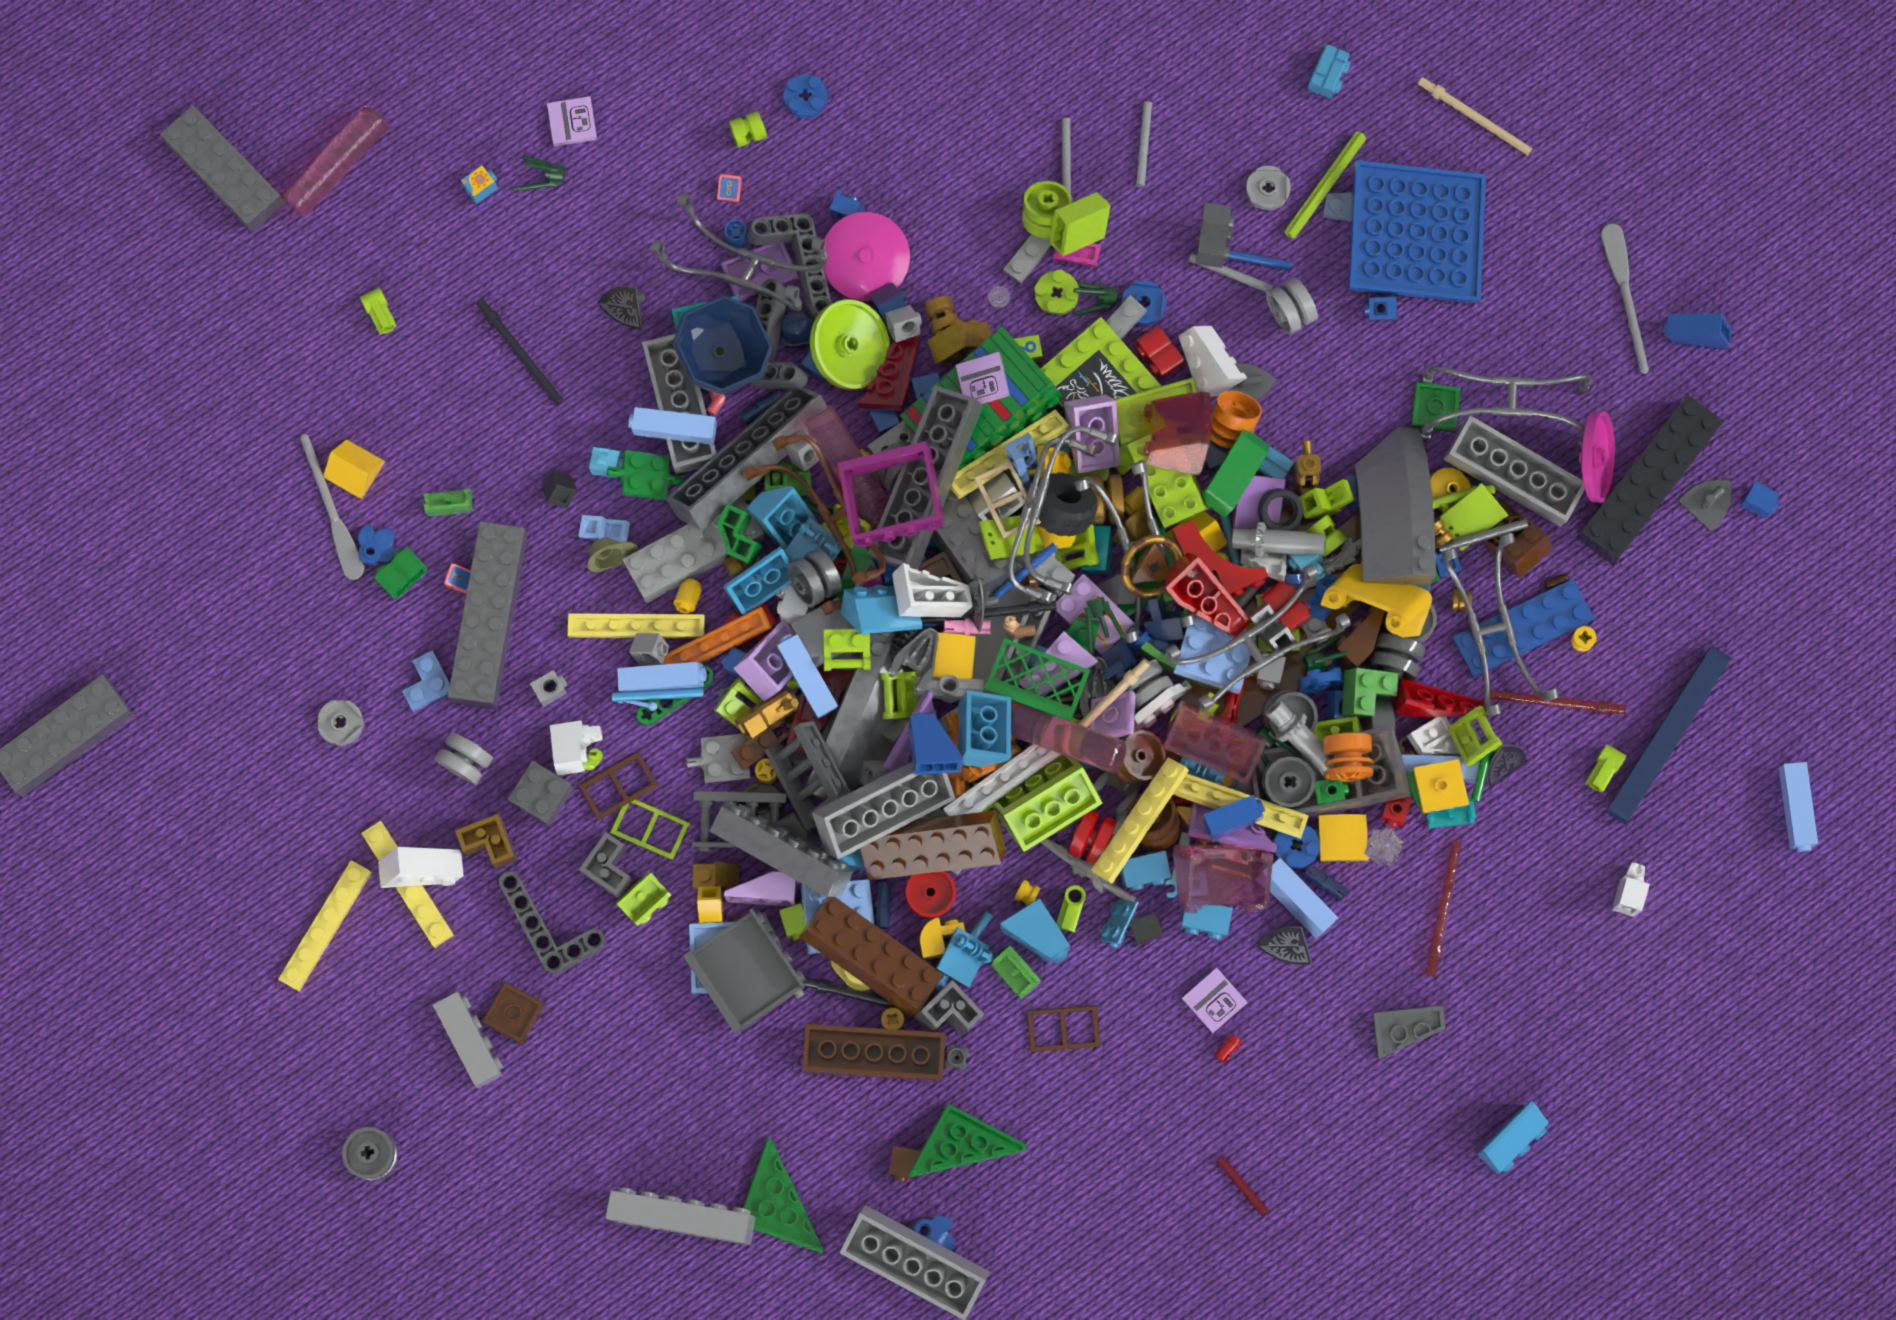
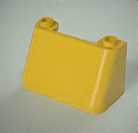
M1355 564L1350 566L1325 591L1320 605L1330 609H1339L1341 607H1348L1350 602L1354 600L1365 602L1388 611L1385 623L1391 633L1401 637L1420 636L1432 603V596L1428 590L1417 585L1363 583L1362 564Z

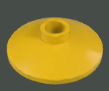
M1455 468L1440 469L1430 478L1432 498L1453 494L1449 490L1450 485L1454 486V493L1471 488L1469 480L1461 471ZM1457 502L1450 503V508L1454 506Z

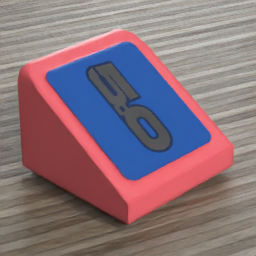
M720 174L717 200L739 203L742 177Z
M451 563L444 582L445 586L467 594L471 571Z

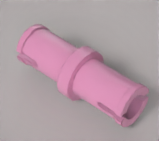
M965 618V620L944 619V633L969 636L970 634L990 635V620H983L981 632H978L970 618Z

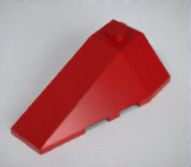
M1187 552L1171 568L1164 589L1177 604L1234 637H1237L1252 623L1250 618L1198 556Z
M1404 678L1400 679L1397 686V696H1393L1391 700L1394 712L1404 717H1463L1476 707L1483 706L1485 709L1483 700Z

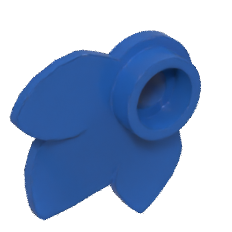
M366 525L358 537L361 546L358 552L359 559L368 565L377 562L390 563L393 560V555L397 552L391 547L395 539L394 531L382 529L375 532L370 525ZM371 550L374 554L368 555L366 551Z
M937 1216L932 1220H918L914 1224L913 1231L920 1234V1228L925 1226L929 1229V1233L924 1237L950 1251L955 1249L954 1239L947 1232L953 1225V1221L949 1218Z

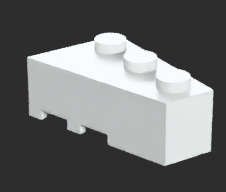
M1194 326L1179 335L1199 397L1219 396L1220 393L1229 390L1247 378L1236 367L1235 359L1229 357L1224 349L1226 346L1212 326Z
M905 563L892 574L899 616L962 617L973 607L969 585L946 577L939 578L930 575V572L925 570L918 571L912 569L910 565Z
M397 847L378 862L381 888L435 884L450 886L463 877L461 850Z

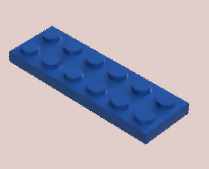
M1574 579L1508 610L1519 655L1531 651L1595 619ZM1500 614L1480 623V628L1502 622ZM1471 628L1453 636L1452 640L1472 678L1483 674L1480 654L1477 652ZM1504 631L1483 636L1487 651L1485 654L1488 671L1514 659Z

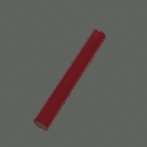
M1224 1156L1217 1161L1218 1165L1260 1215H1265L1269 1211L1268 1208Z

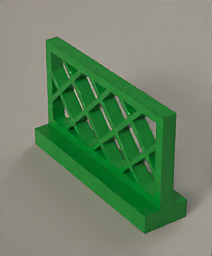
M1004 638L984 689L997 695L1011 697V700L1072 723L1075 710L1091 670ZM1007 644L1016 647L1020 656L1007 661L1004 655ZM1020 649L1027 651V653L1022 655ZM1035 654L1038 656L1041 664L1029 669L1024 657ZM1002 657H1003L1005 663H1003V664L1000 665L1001 660H1002ZM1041 657L1048 659L1049 661L1044 663ZM1021 659L1026 671L1014 676L1009 664ZM1052 662L1059 663L1063 672L1050 678L1046 665ZM1063 665L1070 667L1071 669L1065 671ZM1007 666L1012 678L1005 681L995 679L998 669ZM1043 667L1048 679L1035 684L1030 672ZM1074 670L1083 672L1081 682L1071 685L1067 673ZM1028 674L1033 686L1025 690L1019 688L1016 679ZM1064 675L1069 687L1057 692L1052 680ZM1013 681L1015 686L1008 684V682ZM1050 682L1055 694L1045 698L1040 695L1037 687ZM1079 686L1077 693H1075L1073 688ZM1035 688L1037 694L1029 691ZM1069 690L1072 691L1074 696L1071 707L1062 704L1059 698L1060 694ZM1056 697L1058 702L1051 700V698Z

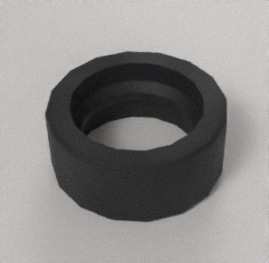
M1276 488L1262 496L1258 505V515L1261 522H1264L1271 530L1291 531L1302 519L1303 506L1296 494L1287 489ZM1285 497L1293 505V515L1285 523H1275L1268 516V506L1275 498Z

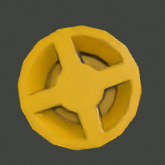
M1587 626L1578 628L1571 637L1573 648L1579 652L1590 650L1596 642V633Z
M763 759L757 763L755 773L758 780L766 784L774 783L778 776L769 759Z
M1024 879L1014 900L1017 902L1022 901L1026 906H1029L1035 901L1041 888L1031 886L1029 881Z

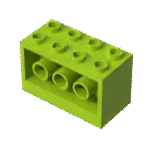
M1167 426L1127 445L1135 463L1139 460L1146 461L1149 495L1164 528L1171 527L1210 509L1205 504L1202 496L1203 491L1173 426Z
M1065 751L994 802L992 806L1008 834L1025 852L1103 803L1084 768L1068 751Z

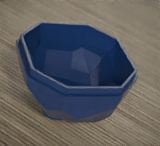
M725 295L684 312L672 342L691 384L719 395H723L763 377L773 349L754 306ZM721 349L723 351V355H717L715 353V350Z

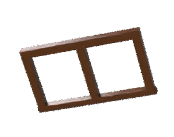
M637 752L579 787L594 811L596 819L600 820L658 787L659 784L655 781L640 753ZM638 759L652 784L627 797L614 772ZM610 775L624 800L599 813L586 788Z
M1098 1006L1027 1011L1031 1052L1100 1047ZM1092 1011L1095 1042L1067 1044L1065 1013ZM1060 1013L1063 1045L1035 1047L1032 1015Z

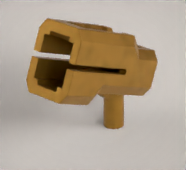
M1302 440L1303 455L1299 456L1292 468L1293 488L1297 495H1303L1317 488L1320 480L1321 461L1317 454H1312L1311 440ZM1305 476L1312 477L1311 487H1302L1305 486Z
M783 689L736 718L735 723L745 739L754 740L770 727L798 710L799 702L792 691L788 692Z

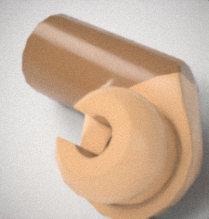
M1007 616L1004 619L1003 626L1005 631L1014 638L1036 636L1034 624L1021 626L1014 616Z

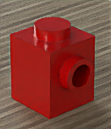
M1409 796L1385 802L1380 818L1381 821L1385 822L1384 825L1391 828L1402 827L1405 824L1413 797Z

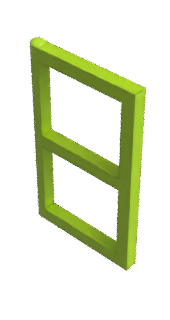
M635 799L631 803L654 812L642 841H639L617 831L629 803L623 806L610 833L674 860L690 823ZM659 815L683 825L671 854L646 844Z

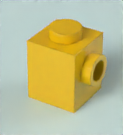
M721 886L698 887L699 923L722 922L723 902Z

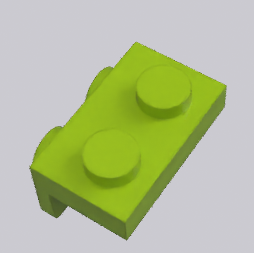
M649 871L615 903L638 926L648 922L652 917L651 914L657 908L661 909L668 903V898L671 894Z

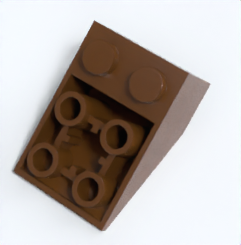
M1501 499L1498 503L1508 516L1492 528L1527 518ZM1527 519L1529 527L1511 532L1514 535L1515 543L1508 544L1502 551L1501 563L1518 578L1524 576L1553 550L1548 534L1529 519ZM1500 536L1481 541L1496 557Z
M1372 606L1365 617L1366 619L1364 621L1360 619L1352 627L1353 630L1350 632V636L1348 637L1345 634L1337 642V646L1334 649L1336 653L1349 652L1348 655L1335 659L1343 668H1362L1369 661L1385 610Z

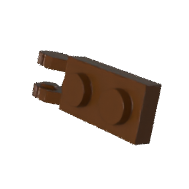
M785 719L770 727L754 740H746L730 752L743 771L764 757L767 748L779 746L780 742L789 737L791 729H787L778 738L772 732L775 728L782 726L786 721Z

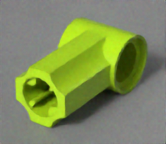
M380 287L359 296L379 334H387L397 327Z
M1606 744L1585 783L1595 791L1602 793L1609 784L1613 774L1621 767L1626 755Z
M1073 885L1066 890L1056 923L1059 929L1075 933L1086 895L1082 887ZM1071 891H1078L1081 894L1082 898L1079 902L1074 903L1069 900L1068 895Z

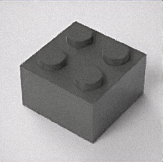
M532 761L508 800L512 805L550 827L574 788L566 780Z

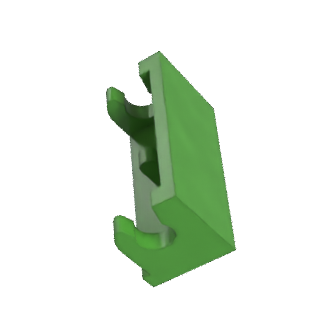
M469 488L458 491L424 493L426 501L424 510L428 517L473 512L472 493Z
M1011 946L995 958L991 964L1020 999H1023L1041 982L1038 976Z

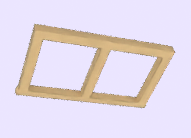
M1009 461L974 478L1003 539L1016 534L1019 527L1005 532L995 508L1022 496L1024 500L1027 497L1023 484L1012 462ZM1009 468L1020 492L992 504L981 480ZM1040 519L1036 520L1035 525L1041 523Z

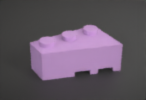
M1065 632L1045 652L1086 669L1099 663ZM1041 657L1044 663L1049 661L1048 659ZM1038 660L1032 668L1040 665V660ZM1052 662L1046 665L1050 678L1063 672L1059 663ZM1063 665L1065 671L1071 669L1070 667ZM1043 667L1030 672L1035 684L1048 679ZM1074 670L1067 673V676L1071 680L1083 672ZM1028 674L1019 682L1024 689L1033 686ZM1063 675L1052 680L1056 689L1066 683L1067 680ZM1050 682L1037 687L1041 696L1053 691ZM1035 688L1029 691L1037 694Z

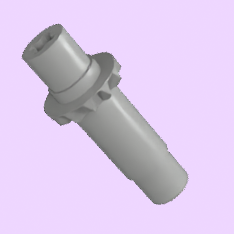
M1258 522L1257 528H1234L1232 547L1233 549L1255 551L1256 558H1263L1265 552L1324 555L1326 537L1325 534L1302 531L1267 529L1264 522Z
M1281 700L1276 701L1265 713L1277 726L1278 730L1275 737L1281 742L1288 740L1325 778V770L1331 768L1324 767V761L1334 757L1324 754L1323 743L1305 725L1307 716L1302 711L1297 713L1291 712Z

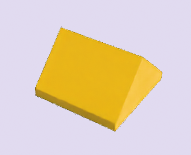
M345 440L331 451L323 476L326 480L362 499L385 461L349 440Z
M1205 511L1182 521L1174 527L1176 528L1194 520L1202 538L1215 553L1227 545V540L1217 521ZM1171 529L1166 534L1169 539L1176 543Z

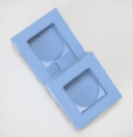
M582 515L578 537L594 541L609 537L618 542H627L630 523L625 520L605 519L602 516Z

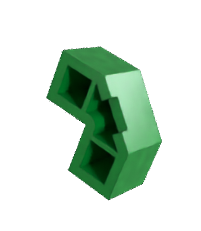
M726 504L717 525L725 543L724 546L727 554L753 566L763 546L743 536L752 516L743 510Z

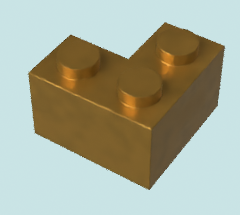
M955 320L950 323L948 328L935 332V336L927 341L935 365H951L972 353L992 334L988 322H978L977 320L963 322L962 320Z
M499 814L455 830L462 851L466 856L487 849L492 865L496 869L518 861Z

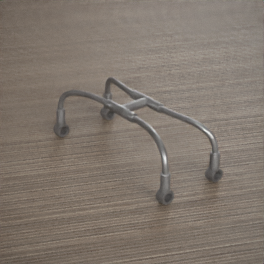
M680 193L677 204L684 208L686 214L690 216L695 225L708 238L723 248L738 254V256L749 259L750 262L741 278L728 273L723 274L682 267L668 260V256L664 251V242L654 240L650 251L658 256L660 262L679 272L723 279L727 283L757 293L762 292L797 312L802 310L798 287L793 285L787 286L785 297L791 299L792 302L779 294L762 287L761 284L749 280L759 263L770 267L775 266L795 271H814L823 268L828 261L825 239L815 237L811 244L812 250L817 251L820 259H822L820 263L805 266L781 263L771 257L743 248H736L716 237L694 214V209L691 205V195Z
M1441 366L1428 367L1426 371H1423L1422 383L1432 384L1435 372H1442L1470 380L1492 383V385H1508L1507 407L1472 408L1442 415L1421 427L1423 440H1430L1433 426L1442 421L1469 414L1491 413V415L1541 416L1568 423L1583 432L1582 435L1578 436L1577 447L1581 449L1585 431L1583 424L1559 414L1533 410L1532 408L1516 407L1517 386L1533 387V385H1550L1579 380V393H1589L1592 382L1589 374L1553 379H1533L1510 376L1485 377Z
M1076 426L1067 430L1061 437L1051 439L1044 446L1033 483L1029 487L1019 520L1020 526L1008 562L1009 579L1023 594L1034 597L1039 602L1050 604L1053 594L1050 592L1021 585L1014 576V561L1025 526L1031 517L1024 544V562L1028 572L1035 579L1043 582V585L1054 588L1059 593L1071 595L1073 590L1071 583L1058 581L1048 576L1043 577L1033 569L1029 552L1036 520L1039 519L1050 482L1049 477L1063 443L1067 444L1068 447L1081 451L1086 456L1095 457L1097 451L1095 445L1067 438L1076 432H1086L1088 435L1102 440L1107 445L1116 446L1119 436L1115 433L1104 432L1094 427ZM1056 444L1047 464L1044 477L1041 478L1040 485L1038 486L1046 455L1051 446Z
M1139 460L1131 465L1134 475L1142 473L1143 497L1151 535H1160L1150 505L1147 464L1145 460ZM1087 476L1074 482L1077 491L1088 489L1092 485L1103 498L1118 527L1117 532L1125 554L1128 548L1137 540L1130 542L1126 528L1123 527L1121 519L1105 491L1096 481ZM1155 543L1159 551L1161 552L1168 568L1171 570L1166 558L1167 553L1165 551V547L1159 543ZM1135 556L1132 557L1130 562L1131 571H1135L1137 566ZM1136 596L1134 627L1124 633L1126 643L1139 639L1142 603L1141 597ZM1187 610L1186 615L1180 617L1183 627L1195 624V614Z
M1513 533L1500 536L1496 552L1495 586L1499 604L1498 611L1502 621L1497 624L1480 628L1469 598L1449 562L1452 559L1458 558L1456 548L1442 552L1443 563L1467 608L1468 621L1477 652L1480 654L1484 679V704L1487 716L1502 713L1500 704L1490 706L1489 671L1483 636L1502 631L1505 632L1508 646L1511 647L1514 658L1531 688L1545 701L1560 698L1557 689L1543 692L1529 675L1518 653L1508 609L1504 605L1500 576L1503 548L1508 544L1515 543Z
M1313 564L1303 568V583L1292 598L1276 614L1264 623H1259L1225 643V646L1207 654L1188 659H1177L1181 656V653L1175 644L1166 649L1168 654L1167 660L1171 664L1187 665L1210 659L1227 650L1231 651L1244 643L1256 661L1243 669L1242 673L1229 681L1211 699L1207 694L1199 698L1198 701L1202 713H1206L1223 694L1244 677L1251 676L1293 649L1337 635L1351 625L1348 616L1343 613L1335 618L1337 622L1336 629L1298 641L1280 650L1277 649L1263 657L1252 640L1254 636L1263 632L1266 627L1280 618L1296 602L1309 582L1318 575Z

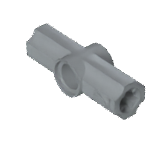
M954 675L932 678L927 686L918 693H915V698H922L924 692L928 690L932 692V699H942L944 702L953 703L961 700L967 690L984 693L985 680L958 679ZM916 677L915 683L919 682L920 677ZM947 687L955 688L952 691L945 690Z

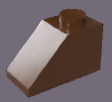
M893 1146L889 1176H893V1181L907 1183V1179L915 1178L908 1175L921 1152L920 1150Z

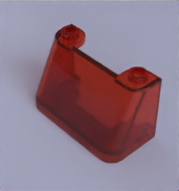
M1197 391L1151 400L1150 404L1145 405L1143 417H1146L1147 422L1151 423L1150 442H1145L1143 455L1147 456L1146 464L1200 475L1211 440L1210 392Z

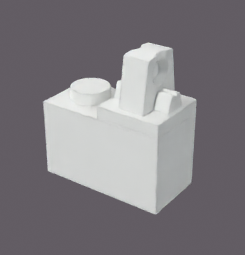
M791 584L775 594L778 598L783 599V601L780 600L778 603L777 614H780L781 621L784 620L788 625L814 611L815 606L809 607L804 604L795 593Z
M581 720L550 725L553 761L557 776L585 771L584 762H588L587 746L593 742L602 741L600 726L589 727V725H583Z
M1633 862L1630 864L1625 876L1619 881L1612 906L1613 911L1634 917L1643 910L1650 885L1644 882L1645 866Z

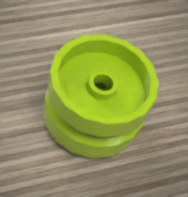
M1051 181L1037 182L1030 186L1024 195L1022 213L1024 228L1030 234L1037 237L1050 238L1055 210L1072 203L1070 192L1063 185Z

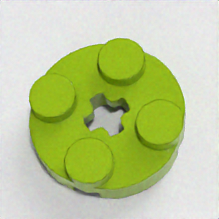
M1063 270L1051 271L1043 275L1035 286V298L1041 310L1048 314H1057V316L1071 312L1076 307L1079 293L1073 292L1074 288H1079L1076 280ZM1053 289H1062V296L1060 298L1057 296L1052 297Z

